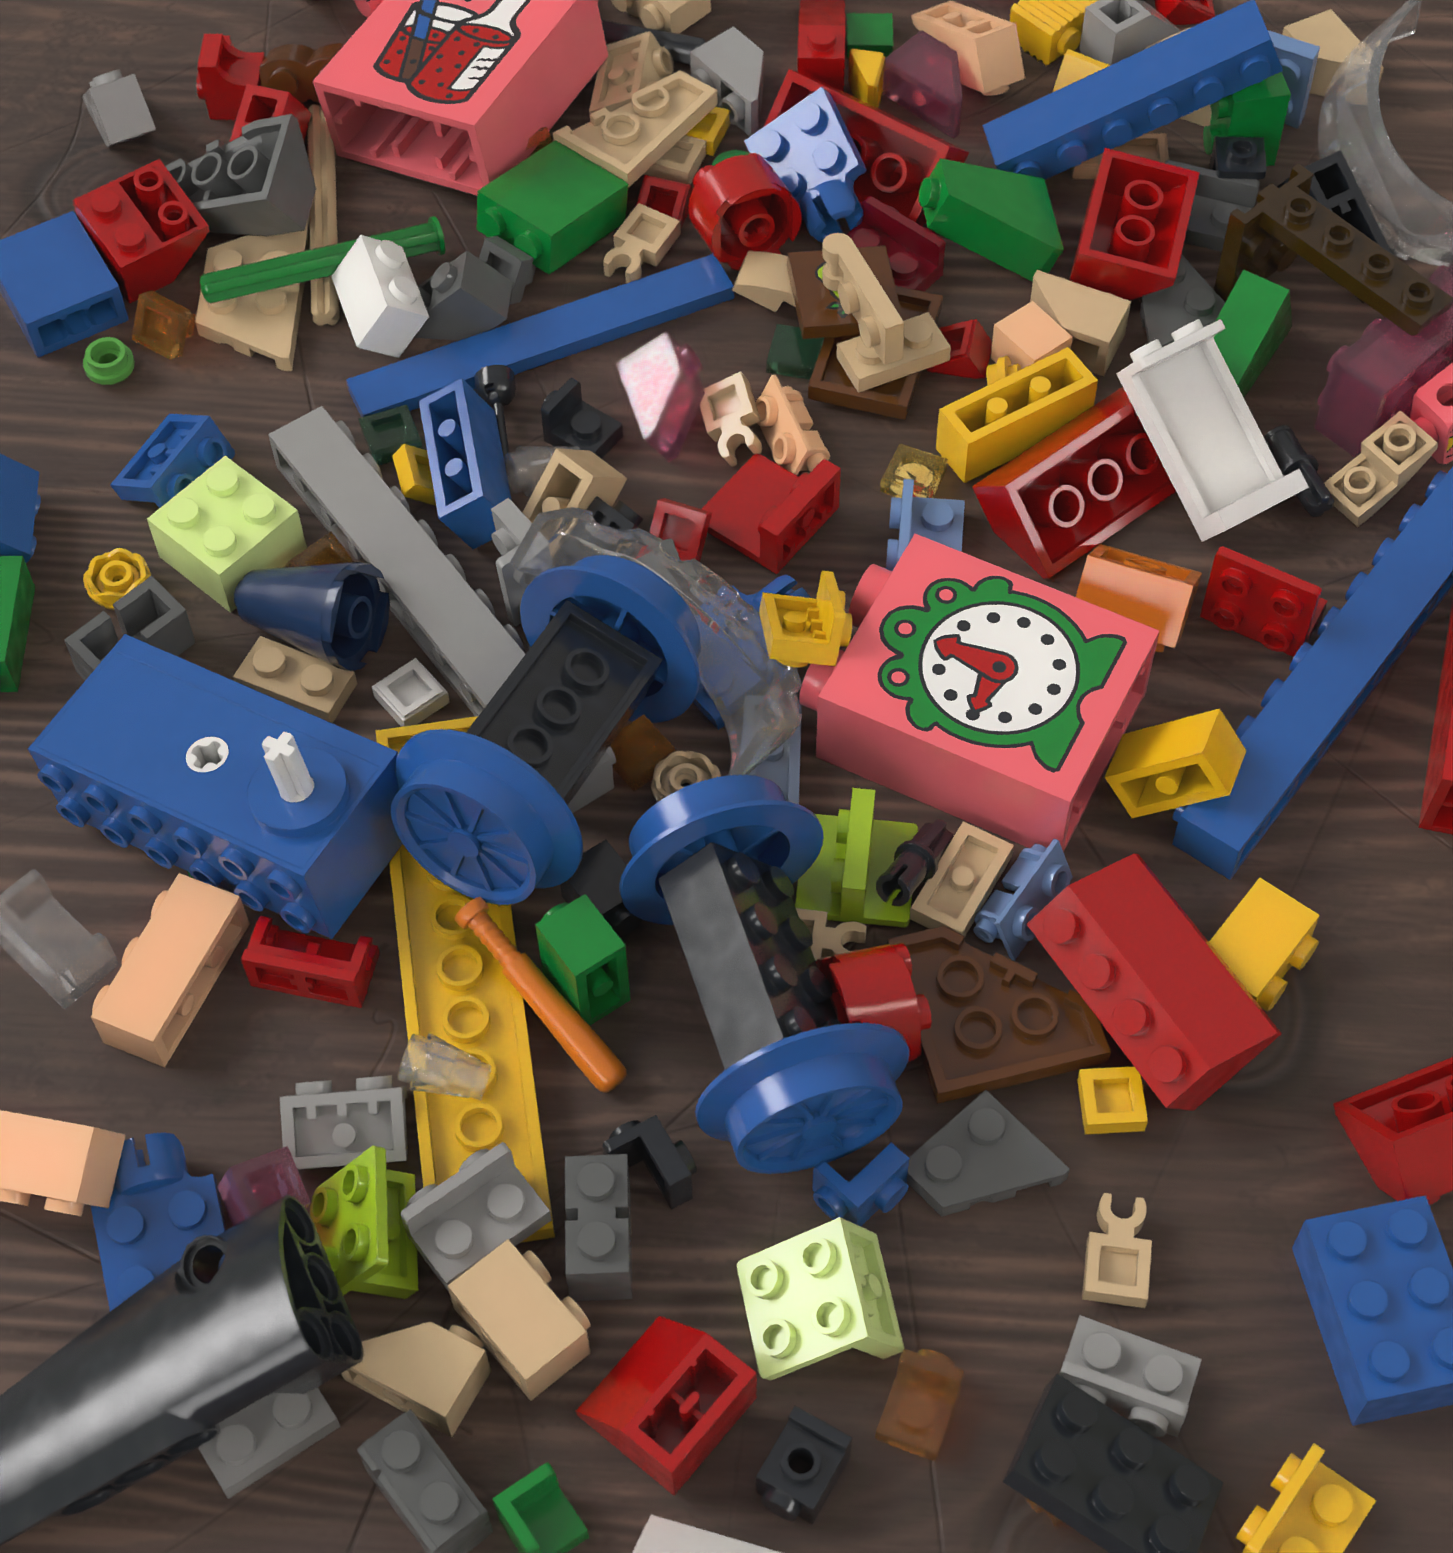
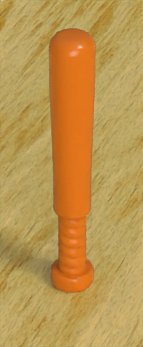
M476 897L463 906L456 914L455 921L461 928L473 930L474 934L480 938V941L486 945L488 951L492 952L494 958L504 968L502 973L526 1000L595 1088L600 1092L607 1093L621 1084L627 1074L625 1066L545 977L526 953L521 954L511 944L509 938L505 936L504 932L499 929L498 925L487 914L489 906L481 897Z

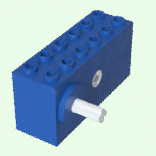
M127 634L123 635L28 748L40 770L37 774L38 778L52 791L58 801L56 809L67 821L78 827H84L85 824L99 829L107 839L120 847L127 848L129 844L145 851L149 858L164 868L171 869L175 865L186 871L188 870L194 879L217 888L220 886L240 896L242 903L253 910L262 911L266 908L281 915L286 923L302 933H309L310 930H313L333 939L403 844L396 833L391 817L392 801L399 791L395 773L397 751Z

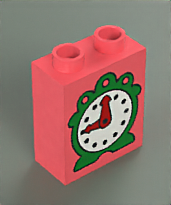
M914 534L893 571L872 564L863 574L853 595L848 612L852 615V625L857 627L858 630L846 650L839 649L836 666L810 664L800 690L799 703L802 706L817 711L816 758L1027 848H1031L1033 844H1040L1047 848L1053 839H1057L1064 852L1118 747L1122 735L1125 734L1146 693L1160 631L926 537Z

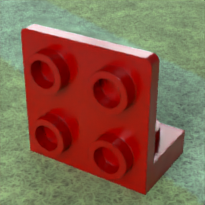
M754 454L702 508V510L712 512L708 533L773 573L778 574L839 508L841 468L823 459L810 473L805 472L798 477L763 455Z
M1221 546L1214 557L1200 617L1213 622L1223 630L1234 631L1260 642L1272 651L1283 652L1294 657L1300 647L1310 640L1324 614L1327 600L1320 598L1322 589L1319 586Z

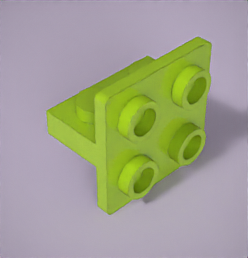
M853 788L850 810L839 809L838 816L815 814L823 829V845L815 862L798 879L795 908L827 912V920L852 921L863 924L907 927L910 921L912 896L905 905L893 906V899L900 890H896L886 903L876 891V881L894 862V853L898 846L905 841H911L917 834L918 826L914 823L874 820L875 790Z
M371 1146L318 1186L311 1199L310 1217L313 1223H315V1228L343 1295L349 1291H358L407 1299L418 1291L417 1248L406 1234L400 1213L407 1207L408 1201L415 1194V1174L386 1169V1149L382 1147Z

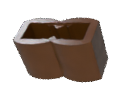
M345 43L328 44L317 50L300 44H286L273 48L259 66L261 87L289 92L300 103L308 99L320 103L313 80Z

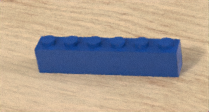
M1250 0L984 124L983 128L998 170L1044 178L1045 180L1102 154L1104 148L1113 149L1187 114L1213 104L1222 98L1259 83L1268 77L1282 72L1283 69L1256 1Z

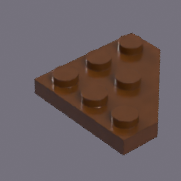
M945 926L887 940V944L890 945L898 943L906 945L912 962L911 980L915 994H924L930 1006L932 1024L930 1029L921 1031V1056L937 1104L980 1094L985 1090L992 1091L1109 1061L1111 1051L1100 1021L1079 993L1071 989L1068 993H1065L1037 979V972L995 952L994 956H991L965 943L963 935Z

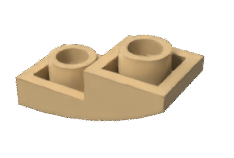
M748 251L732 291L774 312H777L783 301L795 306L787 269V256L768 252Z
M1399 411L1361 442V453L1324 482L1334 498V506L1357 527L1361 526L1417 473L1436 451L1438 442L1406 414Z

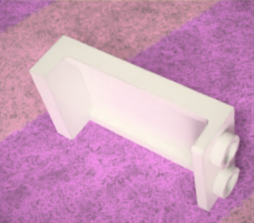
M1197 319L1171 333L1174 342L1164 347L1156 339L1130 353L1133 363L1116 373L1202 542L1309 488L1300 469L1283 476L1214 341V336L1226 329L1221 319L1203 327L1200 319Z

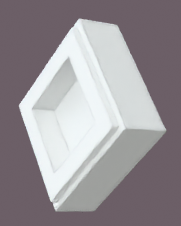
M414 658L372 686L374 698L401 727L417 725L450 703L448 692L417 658Z

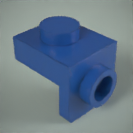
M891 1142L849 1183L827 1162L822 1160L813 1168V1198L819 1208L831 1219L834 1220L841 1217L861 1227L879 1209L883 1213L890 1211L906 1194L909 1187L906 1184L909 1157Z

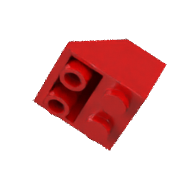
M160 159L73 199L79 221L129 304L173 283L209 233L208 224Z
M659 1316L576 1410V1415L675 1496L756 1400L757 1373L708 1333Z

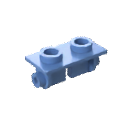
M1053 839L1047 848L1040 844H1033L1031 848H1024L1002 880L1004 888L1015 893L1012 895L995 889L981 911L975 916L976 926L973 929L975 935L988 943H992L995 938L1001 939L1011 960L1015 961L1027 942L1035 937L1026 924L1063 891L1073 878L1059 840Z

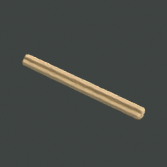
M313 104L308 109L312 113L308 126V159L316 185V192L309 214L310 249L337 243L335 148L322 108ZM331 276L311 280V313L313 314L314 323L319 326L325 324L335 325L340 319L339 297Z

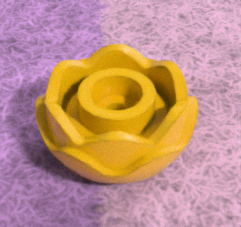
M116 548L91 560L88 570L84 573L83 582L89 597L95 603L106 609L114 610L113 604L151 576V572L141 555L131 553L124 548Z

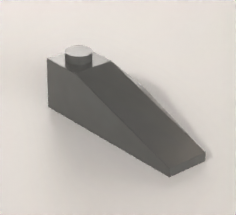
M292 114L255 120L242 127V136L227 144L217 139L206 145L207 154L189 163L180 158L165 166L209 226V232L272 236L305 230L316 192V185L298 119Z

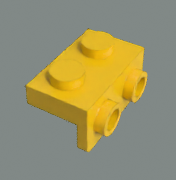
M821 572L816 599L762 592L759 615L769 659H776L783 665L797 668L805 667L809 663L836 666L839 648L847 647L850 642L852 615L845 613V592L839 591L834 572Z

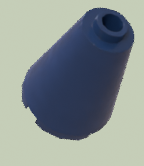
M362 562L252 570L237 584L234 592V603L243 621L336 668L348 671L362 669L368 663L360 661L368 651L377 653L385 636L390 610L389 593L380 591L377 578L384 579L382 572L372 564Z

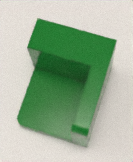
M549 1462L544 1463L492 1498L501 1525L520 1553H567L589 1538L587 1528L560 1489L556 1472Z

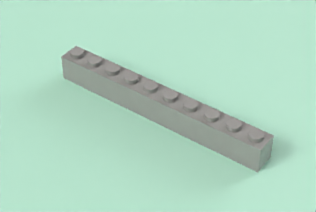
M321 406L268 434L276 467L352 562L372 564L382 572L384 579L377 578L380 591L389 593L390 610L474 716H479L525 656L524 646L518 633L510 624L501 625L495 617L494 608L487 595L478 588L474 591L466 582L463 568L455 556L452 554L445 556L438 548L437 539L427 522L423 519L417 522L410 514L409 505L402 492L396 486L389 488L382 480L381 470L374 458L369 453L362 455L359 452L352 433L342 420L335 422ZM611 747L608 748L568 804L572 813L614 788L612 765L616 762Z

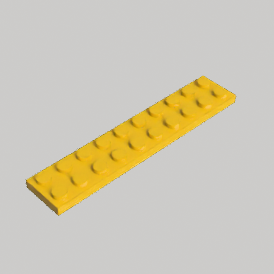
M478 716L375 730L377 743L393 749L399 754L404 744L416 734L436 729L455 730L466 733ZM402 844L389 864L423 1187L430 1184L440 1185L459 1172L462 1163L473 1153L481 1149L491 1150L498 1144L505 1142L512 1151L514 1165L551 1213L552 1221L522 1242L554 1238V1225L524 999L502 973L504 968L500 965L499 961L494 958L492 952L488 951L486 945L480 941V938L474 934V931L470 928H461L455 921L458 911L473 900V898L455 891L431 875L413 858ZM487 903L489 906L487 914L498 925L499 929L504 932L505 936L509 938L511 944L517 948L511 904Z

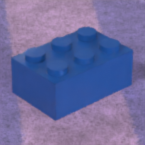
M1426 1195L1305 1220L1292 1250L1352 1426L1453 1405V1267Z

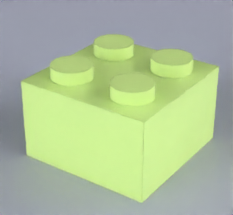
M227 456L221 458L147 518L159 557L230 613L237 608L234 603L236 586L248 572L259 569L284 568L307 549L298 510Z

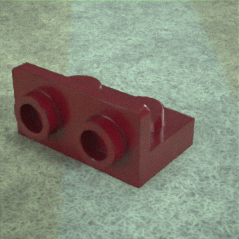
M869 196L862 202V223L854 227L846 235L853 240L857 248L886 246L895 286L925 292L943 275L945 241L934 231L922 227L899 213L894 207L886 205L872 196Z

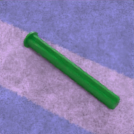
M436 216L429 217L428 223L367 236L381 241L389 240L398 246H402L406 258L436 252L440 256L444 255L446 250L443 231ZM357 239L203 274L200 276V287L203 297L207 303L212 304L332 276Z

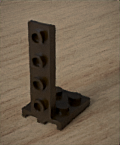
M1299 163L1291 169L1289 182L1278 188L1271 183L1258 192L1256 198L1258 204L1248 212L1243 213L1236 208L1230 213L1214 291L1224 302L1227 301L1243 269L1266 279L1276 271L1282 272L1292 264L1297 254H1299L1411 336L1420 333L1428 324L1448 311L1453 305V297L1309 195L1314 174Z

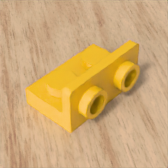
M1314 1443L1303 1460L1293 1453L1290 1454L1270 1485L1281 1494L1269 1512L1257 1505L1239 1531L1236 1539L1246 1545L1242 1553H1343L1376 1500L1321 1463L1320 1459L1325 1450Z

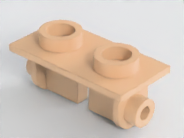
M771 375L761 396L756 400V407L761 420L757 424L760 426L772 451L773 459L778 465L796 476L800 471L811 472L823 459L829 461L830 453L824 446L818 431L810 430L813 421L803 402L801 393L793 390L790 386L782 387L777 376Z

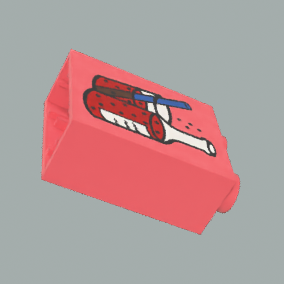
M383 0L313 80V84L337 156L477 195L479 189L532 154L609 56L598 8V0Z

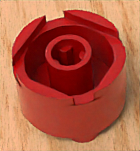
M750 153L748 155L730 157L714 166L702 167L693 178L694 189L688 206L689 217L693 226L718 261L729 264L733 270L740 271L748 251L782 255L779 248L788 238L792 242L796 238L801 226L800 206L772 166L760 154Z
M904 943L884 944L816 960L818 968L824 973L831 985L832 996L830 1000L838 1021L842 1024H880L895 1029L902 1034L908 1045V1062L920 1057L921 1031L931 1028L932 1018L930 1006L925 995L922 993L915 994L911 980V957Z

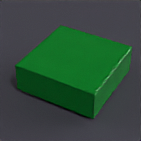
M847 13V57H849L851 49L883 53L885 58L893 57V13Z

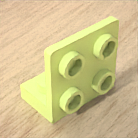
M839 1217L738 1261L737 1271L761 1378L770 1381L850 1348H855L881 1359H886L905 1351L876 1233Z

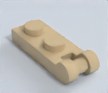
M832 233L826 236L822 243V255L826 261L822 270L824 286L832 291H838L843 310L846 314L852 313L858 322L860 335L867 348L873 347L884 365L903 360L904 321L853 240L843 233Z

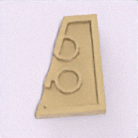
M680 70L633 93L631 102L611 112L604 107L590 114L589 123L574 130L567 125L553 132L554 140L627 182L629 188L718 105L717 90Z

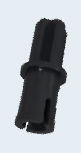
M1281 425L1270 430L1264 436V439L1283 476L1300 469L1309 488L1297 493L1296 496L1304 509L1312 517L1322 516L1325 511L1332 509L1334 498L1317 473L1318 461L1314 456L1308 455L1304 451L1291 427Z
M937 819L933 824L925 823L911 841H905L898 846L894 853V862L876 881V891L883 901L887 903L896 890H900L893 899L892 905L903 906L910 900L913 892L921 882H927L928 879L933 878L938 870L939 859L954 837L946 829V822Z

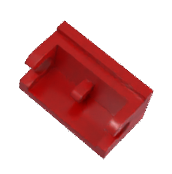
M265 916L258 918L247 949H244L241 957L250 986L362 1009L380 955L378 946L372 945V937L361 935L356 944L280 930L279 926L272 925L273 918Z

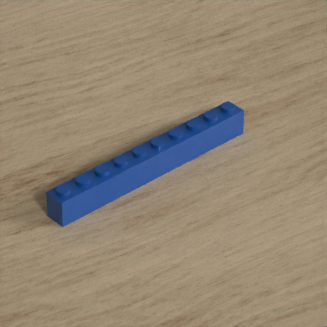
M1453 467L1448 473L1440 470L1434 476L1424 496L1427 500L1422 506L1414 503L1409 508L1400 523L1398 531L1401 533L1396 540L1387 537L1383 541L1373 558L1372 565L1374 568L1368 575L1362 571L1358 573L1346 592L1345 600L1347 602L1340 610L1333 606L1319 626L1317 634L1320 637L1314 645L1305 642L1300 647L1289 667L1292 673L1285 682L1277 678L1271 684L1262 699L1261 707L1264 709L1256 718L1248 715L1242 721L1235 733L1247 751L1230 795L1175 809L1172 819L1178 822L1172 845L1230 880L1453 587Z

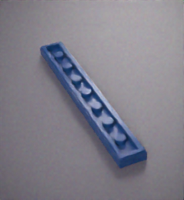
M711 254L346 379L348 391L365 426L420 408V400L461 378L472 389H475L474 376L483 367L504 365L511 368L515 375L734 299L733 284L719 261Z

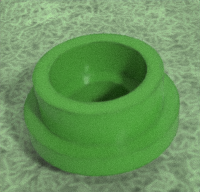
M103 337L93 341L87 347L83 359V367L87 377L93 382L103 385L123 381L132 373L135 366L132 351L119 339L113 337Z

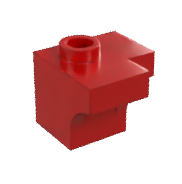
M204 33L198 59L197 94L200 100L206 101L209 118L213 120H236L246 85L261 86L259 66L265 59L264 53L244 52L236 49L232 45L230 35Z

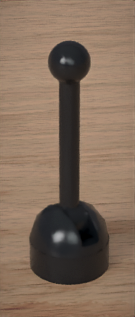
M489 365L481 368L475 374L476 393L495 411L507 478L510 479L516 474V465L510 460L503 406L510 404L515 397V375L513 370L507 366Z

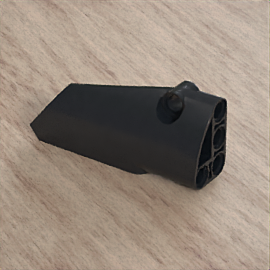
M286 1195L218 1236L203 1235L195 1238L187 1245L182 1259L0 1395V1546L50 1517L77 1514L103 1503L206 1444L220 1433L218 1423L258 1400L274 1393L305 1394L362 1362L364 1350L360 1336L315 1225L302 1203L295 1197ZM224 1255V1261L219 1268L220 1260Z

